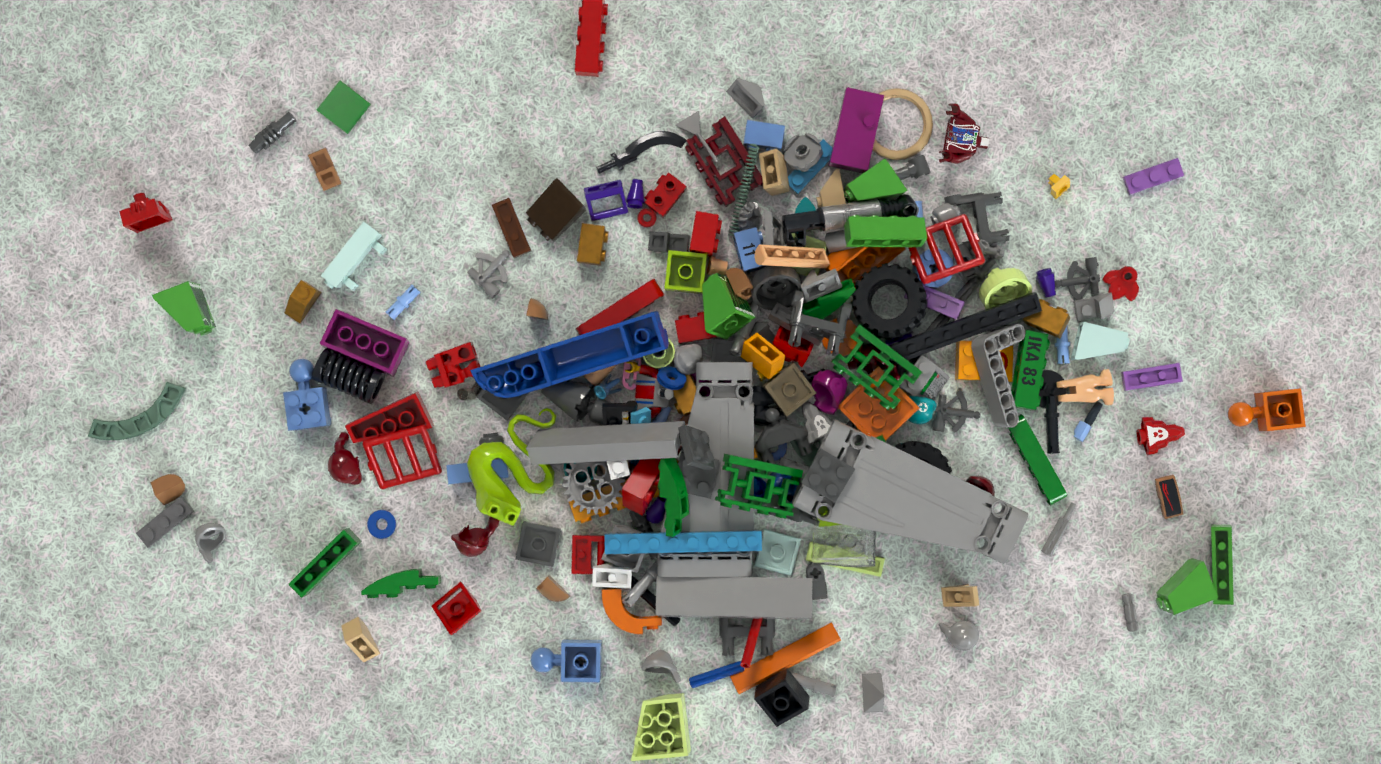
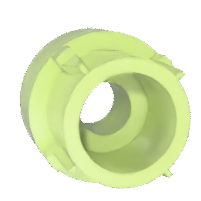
M668 339L669 345L664 350L662 357H655L653 353L643 356L649 366L660 369L671 364L674 359L675 348L670 339Z

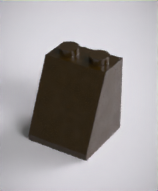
M556 178L527 210L526 214L529 217L526 220L534 228L538 226L542 230L540 234L547 241L551 239L555 242L586 211V208Z

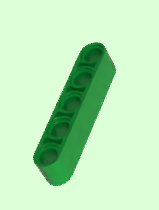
M1020 414L1018 415L1017 425L1015 427H1008L1009 435L1014 444L1018 445L1020 455L1024 461H1027L1030 473L1033 478L1037 479L1042 494H1045L1048 499L1047 503L1051 506L1067 497V492L1027 420Z

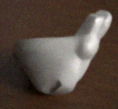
M692 343L680 346L674 355L675 367L685 375L696 373V362H703L700 345Z
M206 523L197 527L195 532V541L199 547V552L208 564L213 561L211 551L217 548L226 536V531L221 524ZM219 534V536H218L217 539H215V540L209 539V538H211V537H213V536Z
M959 621L951 627L944 623H939L940 630L949 639L954 648L960 651H968L977 644L979 631L973 623Z
M664 650L653 652L646 657L641 665L643 671L669 673L676 683L681 681L677 667L673 664L670 654Z

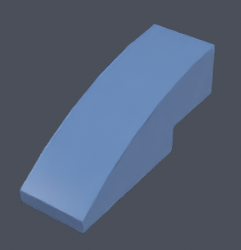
M492 460V467L500 478H508V467L503 460ZM467 463L446 465L448 485L472 482L469 477Z

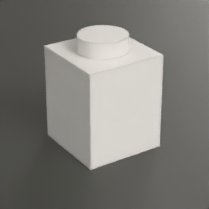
M627 460L606 461L611 480L630 475Z

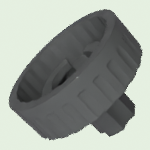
M766 266L756 272L751 280L753 300L756 305L766 310H773L777 302L789 308L791 307L795 290L802 292L800 276L792 267Z

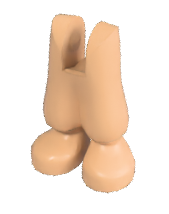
M1103 369L1100 376L1089 374L1056 382L1057 388L1069 387L1070 394L1058 395V402L1095 403L1102 399L1105 405H1112L1114 401L1113 388L1095 389L1097 386H1112L1113 380L1110 370Z

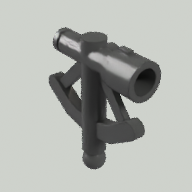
M1097 257L1085 258L1087 270L1079 267L1077 261H1073L1067 272V279L1056 280L1055 287L1068 286L1069 292L1075 300L1083 299L1082 296L1090 286L1091 294L1099 293L1098 282H1100V275L1096 272V268L1099 266ZM1075 270L1086 275L1073 278ZM1086 284L1080 294H1078L1074 285Z
M961 390L957 391V396L948 403H946L947 395L939 394L938 406L934 411L937 415L932 423L933 430L944 432L946 420L953 427L952 431L957 432L965 423L966 418L979 419L981 414L978 411L968 410L966 398ZM959 399L961 409L949 407ZM948 415L959 416V421L955 424Z

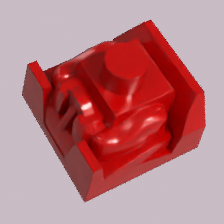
M145 193L135 194L133 196L135 202L130 203V208L119 211L123 227L136 233L173 220L168 208L161 201H156L154 198H146Z
M780 326L772 345L785 355L784 361H798V364L803 367L814 344L801 337L800 346L795 347V341L792 346L789 345L788 340L791 331Z

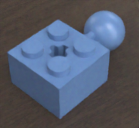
M307 359L295 360L289 369L291 378L298 382L299 390L283 392L288 431L331 425L327 388L318 387L310 389L309 381L312 379L314 366ZM306 405L311 408L307 412L304 411Z
M563 639L561 642V654H554L545 647L538 648L531 655V665L536 671L542 673L548 672L553 666H561V682H600L602 640ZM579 657L586 659L583 665L580 664V661H577Z

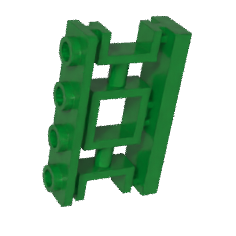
M859 324L851 335V338L857 342V345L847 358L838 354L831 361L834 364L833 369L841 375L843 372L850 376L848 380L856 386L861 384L865 387L864 392L871 398L877 396L881 400L879 404L887 410L890 407L895 409L901 402L894 395L905 379L914 385L923 372ZM861 335L881 350L880 354L872 350L866 357L859 352V349L864 344L859 339V336ZM874 356L889 366L878 382L863 372ZM853 357L862 363L856 370L862 377L858 378L839 362L842 360L849 364ZM893 359L912 374L911 378L904 373L899 380H896L890 375L895 366L889 361ZM884 381L889 383L893 388L887 395L894 400L892 402L887 400L871 388V384L879 388Z
M724 454L723 462L725 464L722 469L731 471L728 489H718L717 491L718 496L715 497V500L720 502V506L732 508V504L738 505V509L750 511V508L757 509V513L764 515L773 512L775 517L786 519L787 515L793 516L792 508L794 506L786 502L789 484L799 485L798 479L802 478L803 470ZM732 464L755 468V472L746 471L745 480L737 479L739 469L733 468ZM770 471L790 475L791 479L783 478L781 487L774 486L776 477L768 474ZM753 476L768 479L764 498L749 495ZM735 487L743 488L741 497L749 500L748 502L728 499L725 496H734ZM772 494L779 495L777 505L784 506L785 508L783 510L763 506L762 502L771 503Z

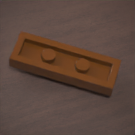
M510 198L492 204L513 258L531 252Z

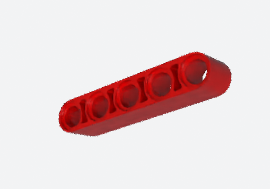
M652 279L578 326L576 331L579 335L620 323L638 313L642 308L651 305L659 297L662 298L665 294L656 280Z

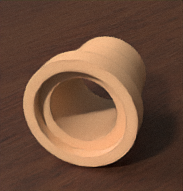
M710 256L707 275L716 273L725 275L728 262Z

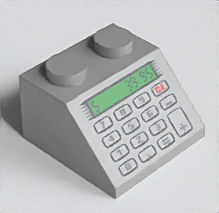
M920 355L913 365L923 372L922 375L916 380L914 385L905 379L900 388L909 396H920L935 400L950 377L932 361ZM907 371L906 375L911 378L912 374Z

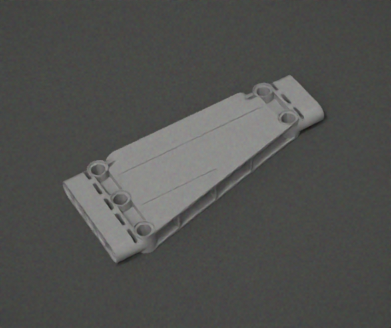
M696 362V393L687 426L707 433L710 450L714 459L719 460L711 499L688 494L689 514L682 518V532L754 530L753 508H750V511L738 509V505L732 504V508L720 506V502L715 500V497L718 496V489H728L731 471L722 469L725 464L723 462L724 454L754 460L753 362ZM699 380H711V382H699ZM718 380H731V382H718ZM737 380H750V382H737ZM703 386L710 388V394L707 397H702L699 394V390ZM742 386L749 388V394L746 397H741L738 393L739 388ZM732 464L733 468L739 469L737 479L745 480L746 471L754 472V468ZM754 476L749 494L754 496ZM735 487L734 496H725V498L748 502L749 500L741 497L743 490L741 487ZM665 512V516H664V520H663L661 532H666V529H665V527H664V522H665V519H666V512ZM752 551L657 553V576L750 577L752 576Z
M835 419L831 423L820 448L855 468V471L835 503L821 494L819 495V493L804 484L801 485L793 502L794 507L823 521L979 552L1002 564L1008 560L1028 518L1027 512L992 496V494ZM855 435L862 437V442L859 445L853 444V437ZM1000 503L1002 506L1001 511L995 513L994 506ZM821 506H827L828 512L824 516L818 514V509ZM983 538L985 541L984 546L977 548V541Z

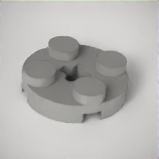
M805 133L802 136H799V134L793 136L784 147V159L791 168L806 172L813 167L823 155L819 140L810 133ZM807 149L804 154L800 155V150L804 151Z

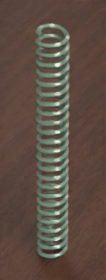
M749 144L750 146L756 147H749L750 150H753L755 152L748 151V153L753 154L755 156L747 155V157L752 159H746V161L752 163L745 164L752 167L744 166V168L749 169L751 171L743 170V172L749 173L751 175L742 174L743 176H746L748 178L741 179L746 180L748 182H740L748 186L739 185L740 187L745 188L747 190L738 189L739 191L745 192H738L739 195L745 197L737 196V198L742 199L744 201L736 200V202L742 203L744 205L747 202L746 199L748 198L747 195L749 194L747 191H750L749 187H751L750 184L752 183L750 180H752L751 176H753V169L755 168L754 165H756V162L754 161H757L756 157H758L757 154L759 153L758 150L760 149L757 146V144ZM735 204L736 206H739V207H742V208H743V206H744V205H741V204ZM731 222V224L736 225V226H738V227H734V226H729V227H730V228H734V229H736V230H738V231H735V230H729V231H730V232H734V233L739 232L740 230H739V225H738V223H733V222Z

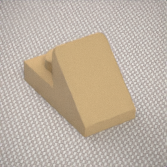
M965 584L941 587L943 607L979 606L977 586Z

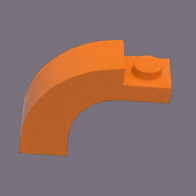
M602 588V602L605 612L610 620L620 629L632 634H643L644 626H647V629H658V626L662 625V617H639L628 612L622 601V588Z

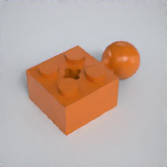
M1301 388L1254 393L1256 407H1251L1244 402H1237L1228 410L1230 422L1239 427L1248 425L1255 418L1258 421L1259 431L1306 427Z

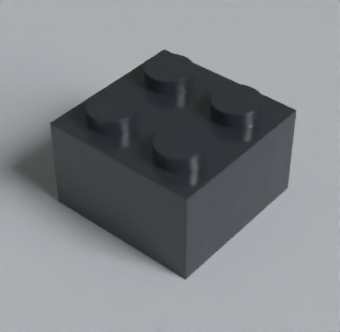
M788 668L756 686L754 700L776 727L809 709L810 696Z

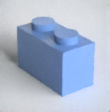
M747 120L743 146H747V149L750 150L749 147H756L749 144H757L759 148L766 149V151L773 149L781 151L785 126Z

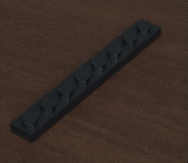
M1032 292L890 344L889 347L906 360L1041 312L1042 308L1037 293Z

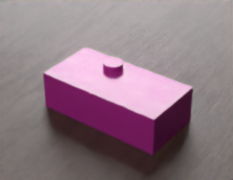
M846 87L828 166L862 174L868 170L884 95Z
M335 309L320 341V345L325 349H330L394 377L409 345V341L407 338Z

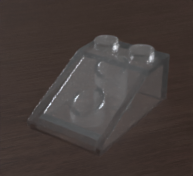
M847 525L814 526L812 563L856 568L875 566L876 531Z

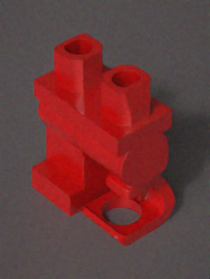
M468 342L435 354L434 357L426 361L429 371L438 368L440 372L439 376L431 378L434 388L450 387L464 383L465 378L473 377L470 370L480 367L478 360L472 361L464 369H461L459 365L478 358L473 342Z

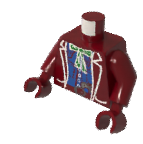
M950 103L948 105L952 107V111H946V114L953 115V117L948 119L943 151H939L944 158L939 159V162L959 164L969 160L976 153L977 147L987 149L989 138L979 136L980 126L976 125V122L967 113L962 111L958 104Z

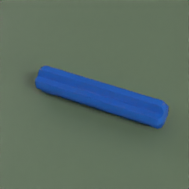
M741 661L690 677L689 683L692 688H696L743 672L745 668L741 667Z

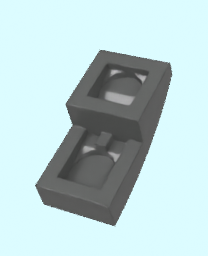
M650 231L648 251L668 253V250L689 252L690 235Z

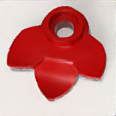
M1125 266L1120 270H1110L1104 275L1102 280L1110 284L1108 293H1112L1113 300L1120 299L1124 295L1129 301H1133L1137 297L1139 292V286L1136 282L1138 274L1133 267ZM1126 273H1131L1130 279H1125Z

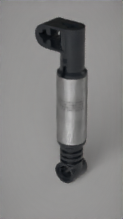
M903 194L891 201L872 199L843 205L823 206L815 211L783 215V240L786 246L806 247V231L820 230L825 232L844 229L846 220L853 215L861 217L873 215L880 217L917 216L919 208L910 195Z

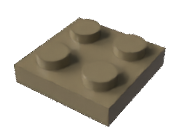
M794 362L763 385L764 389L786 417L816 394Z

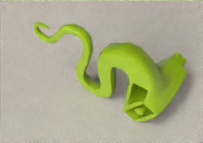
M545 408L539 413V416L544 411L551 413L552 419L548 423H541L526 415H516L509 421L507 428L509 436L513 443L528 457V450H526L528 445L517 436L514 426L519 421H524L542 429L550 428L556 421V415L552 409ZM502 442L482 443L471 451L467 462L469 477L476 489V507L481 513L514 526L521 511V504L493 469L492 460L496 458L502 459L512 472L518 485L529 494H543L554 485L555 471L550 464H539L545 473V478L542 482L535 483L529 478L520 459L509 446Z

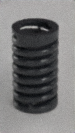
M327 348L320 354L312 373V380L324 383L326 386H331L333 389L345 392V394H351L352 397H358L369 404H372L377 398L385 378L384 372L377 369L373 371L372 367L366 368L365 364L360 365L358 361L353 362L351 358L346 359L344 355L339 357L337 352Z

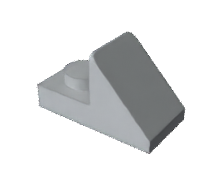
M811 269L801 284V289L807 302L842 287L836 269L819 276L816 275L814 269Z
M1111 292L1073 301L1078 321L1098 317L1102 320L1115 312Z

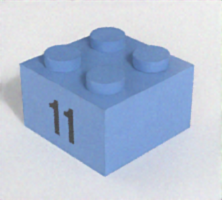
M757 227L734 233L733 239L741 270L749 273L765 268V265H758L755 262V250L759 244L763 245L762 232H758Z

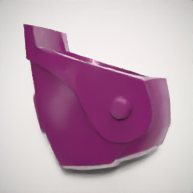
M832 370L819 371L812 380V387L816 392L814 395L816 401L813 405L826 414L834 415L846 393L847 380Z

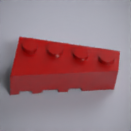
M581 0L582 7H579L578 12L580 26L578 25L577 41H579V44L576 45L575 74L599 77V72H603V60H600V56L605 51V42L602 41V34H606L607 23L603 21L604 15H608V4H605V0Z
M417 391L345 425V428L352 442L357 443L419 425H425L427 429L434 427V423Z
M680 446L678 449V455L682 449V446ZM640 459L622 488V505L642 516L644 515L658 489V482L660 480L658 465L660 459Z

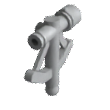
M504 250L497 258L485 253H476L475 257L478 259L479 273L473 267L467 272L476 280L475 283L479 287L482 286L485 293L492 299L500 292V289L492 284V282L502 280L503 283H507L508 281L506 270L502 265L506 260L505 258L510 255L508 250ZM483 259L491 262V265L484 272ZM498 268L501 276L489 278Z

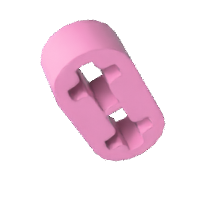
M636 358L635 360L639 361L638 366H641V358ZM624 362L622 384L626 389L634 390L636 389V384L629 387V384L626 383V379L630 378V373L625 372V370H631V364ZM636 371L633 374L634 380L637 379V373H639L638 371Z

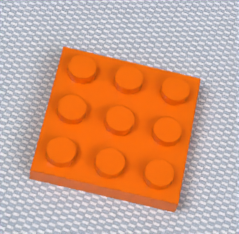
M878 366L869 376L878 382L885 371ZM884 381L879 388L871 384L870 387L890 402L894 400L887 395L893 388L889 383ZM861 384L838 407L862 433L870 437H877L883 434L885 441L920 409L899 387L894 395L901 402L895 409L890 407L887 410L879 404L881 400L877 396L871 398L864 392L865 387Z

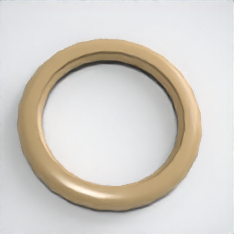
M888 89L878 93L884 95L883 101L890 98H903L911 101L920 110L924 125L919 140L910 148L898 151L889 150L880 145L875 139L873 151L886 159L902 160L915 156L923 150L932 135L933 120L929 107L916 93L906 89Z

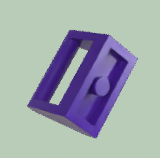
M621 179L584 188L591 221L629 213ZM621 195L622 207L593 213L592 200Z

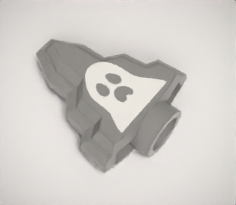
M807 401L802 404V415L806 420L804 427L808 430L807 440L809 445L817 442L821 445L833 421L826 414H821L815 405Z

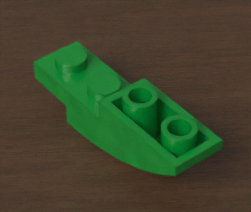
M661 458L658 465L660 471V480L658 482L659 497L667 498L665 501L666 519L664 527L666 529V536L674 537L682 532V518L689 514L688 493L683 474L676 459Z
M422 568L400 571L370 584L361 591V595H367V598H379L380 594H386L387 598L398 597V594L403 592V586H405V589H417L418 585H425V589L436 588V585L441 584V575L422 576Z

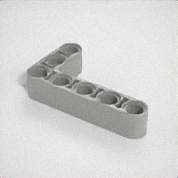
M1021 324L1003 325L976 337L971 344L992 421L997 427H1015L1019 420L1000 350L1024 339L1025 329Z

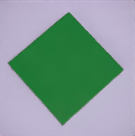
M340 80L318 107L317 111L348 134L371 104Z

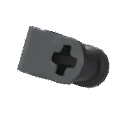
M958 246L964 257V262L974 259L967 246ZM953 256V261H954V266H955V265H957V263H956L955 258H954V256ZM980 266L959 272L964 284L971 278L983 276Z
M812 562L806 568V578H813L812 600L827 599L824 570L819 563ZM813 568H817L820 571L817 573V576H813L810 573L813 572Z

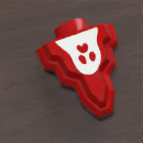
M1142 417L1141 429L1136 430L1137 442L1139 445H1144L1147 455L1156 454L1159 449L1165 448L1169 442L1177 441L1184 436L1185 429L1175 424L1166 425L1163 421L1154 420L1153 417Z

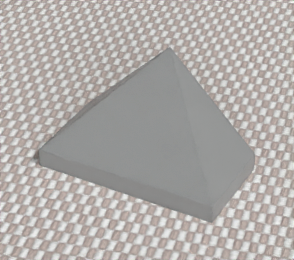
M737 78L726 91L752 118L765 105L761 87L756 83Z
M881 673L862 674L864 713L883 712L885 695Z

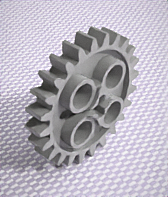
M606 461L570 463L572 469H565L569 476H563V479L568 480L567 483L562 485L563 487H568L564 494L571 495L567 501L574 500L573 507L580 505V512L587 508V514H589L591 509H594V513L597 515L598 509L605 513L606 506L612 509V502L618 504L616 496L622 497L619 490H622L623 486H620V483L625 482V479L617 478L611 480ZM597 465L605 467L606 471L603 476L595 474L594 469ZM588 466L592 470L594 479L599 480L597 488L601 496L600 500L597 499L594 487L589 486L591 478L587 470ZM578 472L586 473L587 480L584 483L577 481L576 475ZM605 483L610 484L612 487V492L607 495L601 492V486ZM585 490L593 492L594 497L591 501L583 499L582 495Z

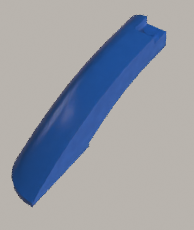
M654 311L470 371L482 389L497 397L511 398L668 348L669 341L659 312Z

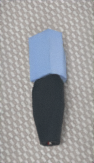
M1097 401L1089 411L1084 422L1079 421L1074 430V437L1081 442L1084 441L1103 404Z

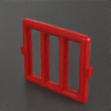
M965 214L926 227V241L938 272L927 275L917 248L908 247L912 265H915L923 284L934 282L985 263V258L978 244L979 237L977 233H974ZM962 223L976 257L967 262H964L951 230V226ZM940 230L944 231L957 265L947 269L932 233Z
M425 425L375 437L362 443L369 460V470H373L380 489L434 476L442 472L436 455V445L432 444ZM421 434L433 468L422 471L409 436ZM402 439L414 473L403 476L390 441ZM383 444L396 478L385 481L372 446Z

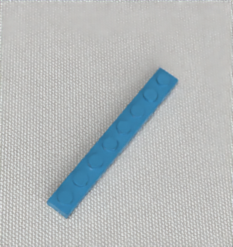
M761 530L680 532L674 537L666 536V532L604 534L605 554L762 551Z

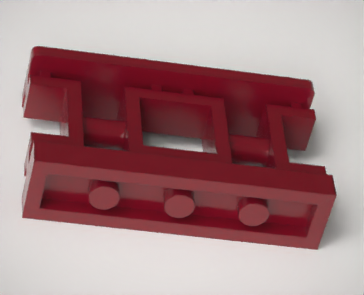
M724 116L717 123L712 124L716 134L705 141L716 157L727 151L736 165L735 167L720 175L710 155L705 158L708 166H706L693 145L696 144L699 150L704 147L696 135L686 140L687 146H685V149L690 157L694 155L697 160L695 162L697 169L700 173L704 172L707 177L705 179L706 184L710 189L714 188L717 193L714 195L720 205L724 204L726 208L729 204L735 202L732 192L740 188L739 185H745L740 183L735 175V172L742 169L739 161L741 160L744 166L747 167L752 166L745 163L752 162L746 161V159L751 158L747 157L749 155ZM720 128L725 133L734 150L730 148L729 144L719 149L715 143V140L722 137ZM754 165L753 176H751L754 181L750 184L751 187H749L751 191L763 185L762 175L756 165ZM714 176H716L719 182L728 177L733 186L725 190L728 196L727 199L713 178Z

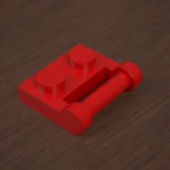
M572 535L571 574H593V568H591L592 542H597V566L605 564V561L601 559L605 551L604 535Z

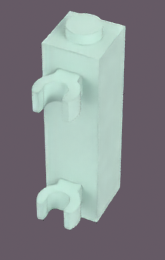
M363 221L321 276L325 279L324 283L331 289L334 287L340 289L345 284L348 288L355 291L359 285L349 277L372 248L382 255L387 251V248L378 242L382 235Z

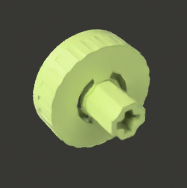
M996 268L987 274V279L979 289V298L985 309L1032 293V286L1025 274L1019 269L1006 268L1000 270Z

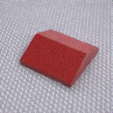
M461 581L431 606L450 635L456 633L482 611L477 600ZM460 588L462 589V591H460L444 606H442L440 609L438 608L439 605L446 601L456 591H458Z

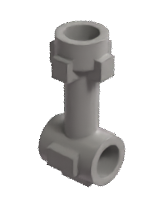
M982 239L978 242L983 256L987 254L993 259H1001L1004 256V249L1001 246L996 247L992 245L989 247V244Z

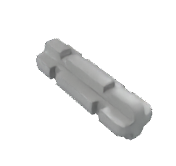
M1123 594L1122 602L1125 603L1123 605L1125 619L1128 621L1126 623L1127 630L1130 632L1137 631L1139 627L1138 622H1136L1137 615L1135 604H1133V594Z

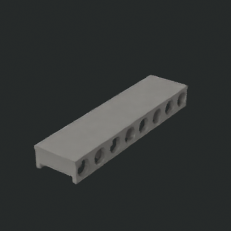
M685 421L539 429L526 447V450H528L531 465L678 458V449L682 444L678 427L685 425Z
M657 576L656 615L658 617L812 619L813 578Z

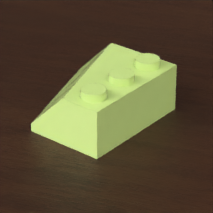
M684 693L667 694L643 701L631 761L689 755L691 746Z

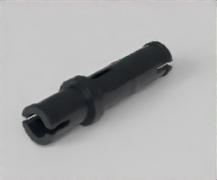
M1057 395L1044 396L1047 454L1060 453L1058 417H1060V413L1057 412Z

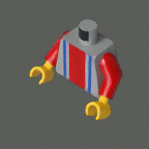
M634 361L626 362L632 365V370H625V372H639L637 373L635 401L638 405L637 410L647 407L651 410L652 419L661 412V409L669 406V399L673 397L674 392L659 384L657 381L658 368L642 364L638 366Z

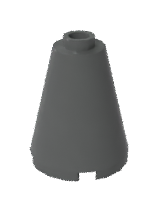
M567 380L542 388L541 393L573 420L579 422L578 419L582 420L587 415L590 398H595V387Z

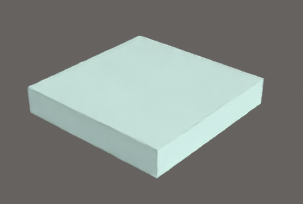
M764 529L762 534V551L757 552L754 566L791 576L801 538Z

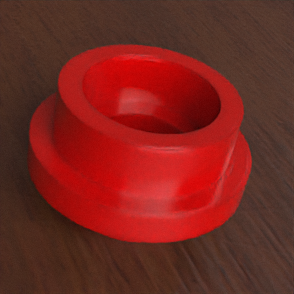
M645 208L639 212L637 219L641 226L651 227L655 224L657 216L652 209ZM645 214L650 215V221L644 220Z

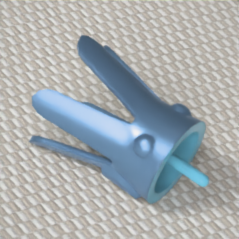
M609 374L600 385L595 386L594 392L599 399H605L608 395L621 391V388L610 390L620 382V379L617 378L607 383L612 376Z

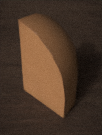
M730 268L725 271L735 295L747 301L752 295L751 289L753 288L749 277L739 268Z
M530 298L526 316L548 320V312L545 306L540 301Z
M167 474L150 482L155 497L163 505L180 497L185 490L183 480L175 474Z
M550 575L536 588L550 601L560 602L570 597Z

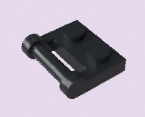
M637 402L602 403L603 426L622 425V412H628V422L631 424V412L638 409Z

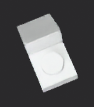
M612 563L593 566L592 586L631 589L632 568L614 567Z

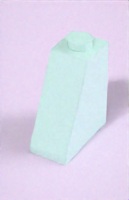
M1080 322L1070 360L1075 361L1124 352L1129 345L1128 333L1087 322Z

